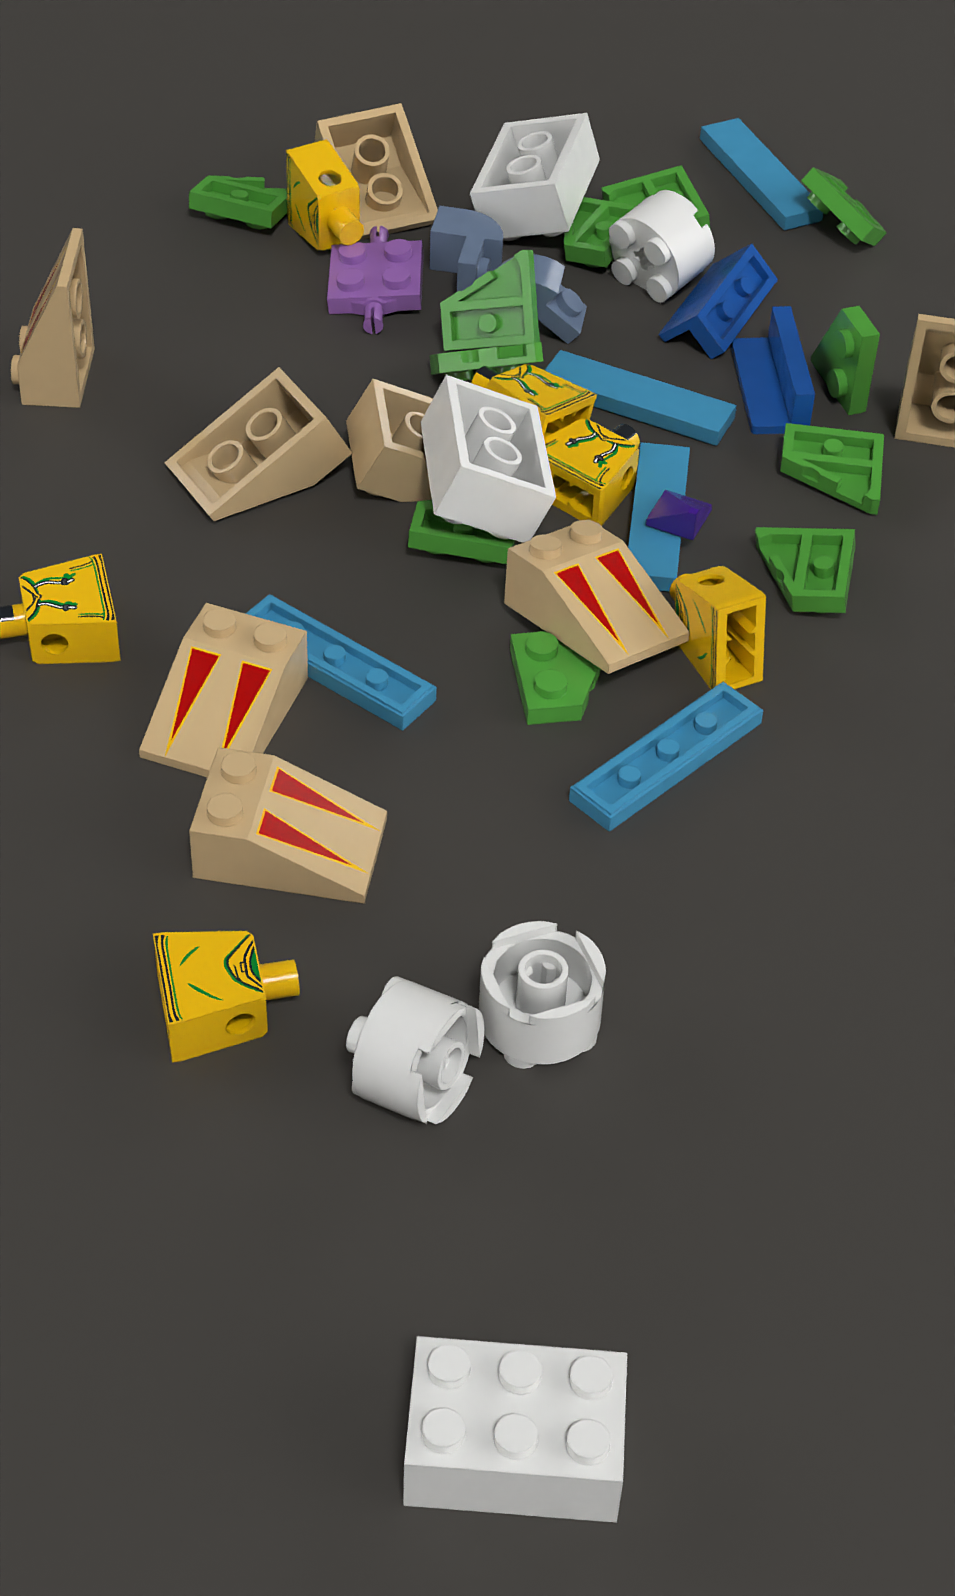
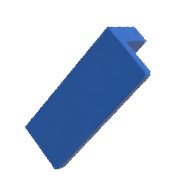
M751 243L714 263L658 335L663 342H666L690 330L710 359L727 350L778 279Z
M791 306L772 307L768 337L735 338L731 343L735 369L750 430L753 434H784L786 423L810 426L815 399L814 388Z

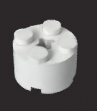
M662 190L647 197L612 224L609 228V244H611L614 259L611 269L615 278L624 285H630L632 282L647 290L652 299L661 303L665 302L700 274L713 261L715 245L708 224L701 228L693 216L698 211L697 208L682 195L673 191Z
M532 921L512 926L501 932L492 941V948L486 957L483 958L481 965L479 1011H481L484 1019V1035L497 1050L504 1054L505 1060L510 1065L525 1069L531 1068L536 1064L559 1063L590 1050L596 1044L601 1023L606 967L604 958L594 942L576 931L575 937L557 931V923L546 921Z
M398 976L392 977L386 984L382 996L374 1005L369 1016H359L353 1022L348 1032L346 1048L349 1052L354 1053L352 1067L353 1094L415 1121L427 1124V1121L434 1124L443 1122L460 1104L473 1077L463 1073L469 1054L479 1058L481 1056L485 1032L481 1011L463 1001Z

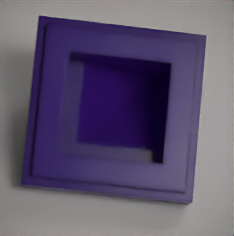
M665 490L647 517L646 525L694 540L712 511V504Z

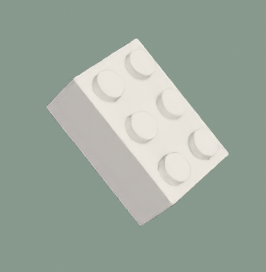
M580 113L504 123L470 192L475 211L491 217L499 224L503 231L504 241H513L522 236L540 234L552 237L570 230L600 161L588 114Z
M446 375L420 422L434 514L453 524L463 523L488 531L491 535L500 539H513L522 543L532 539L556 499L538 407Z
M417 1336L404 1461L403 1506L617 1523L623 1485L627 1353Z

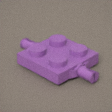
M377 226L371 228L369 234L370 243L357 242L353 245L338 244L331 246L327 292L329 314L353 313L365 315L363 328L369 334H373V323L376 334L382 331L384 314L396 311L421 310L424 259L422 240L407 241L404 239H394L388 242L389 232L383 226H380L379 236Z

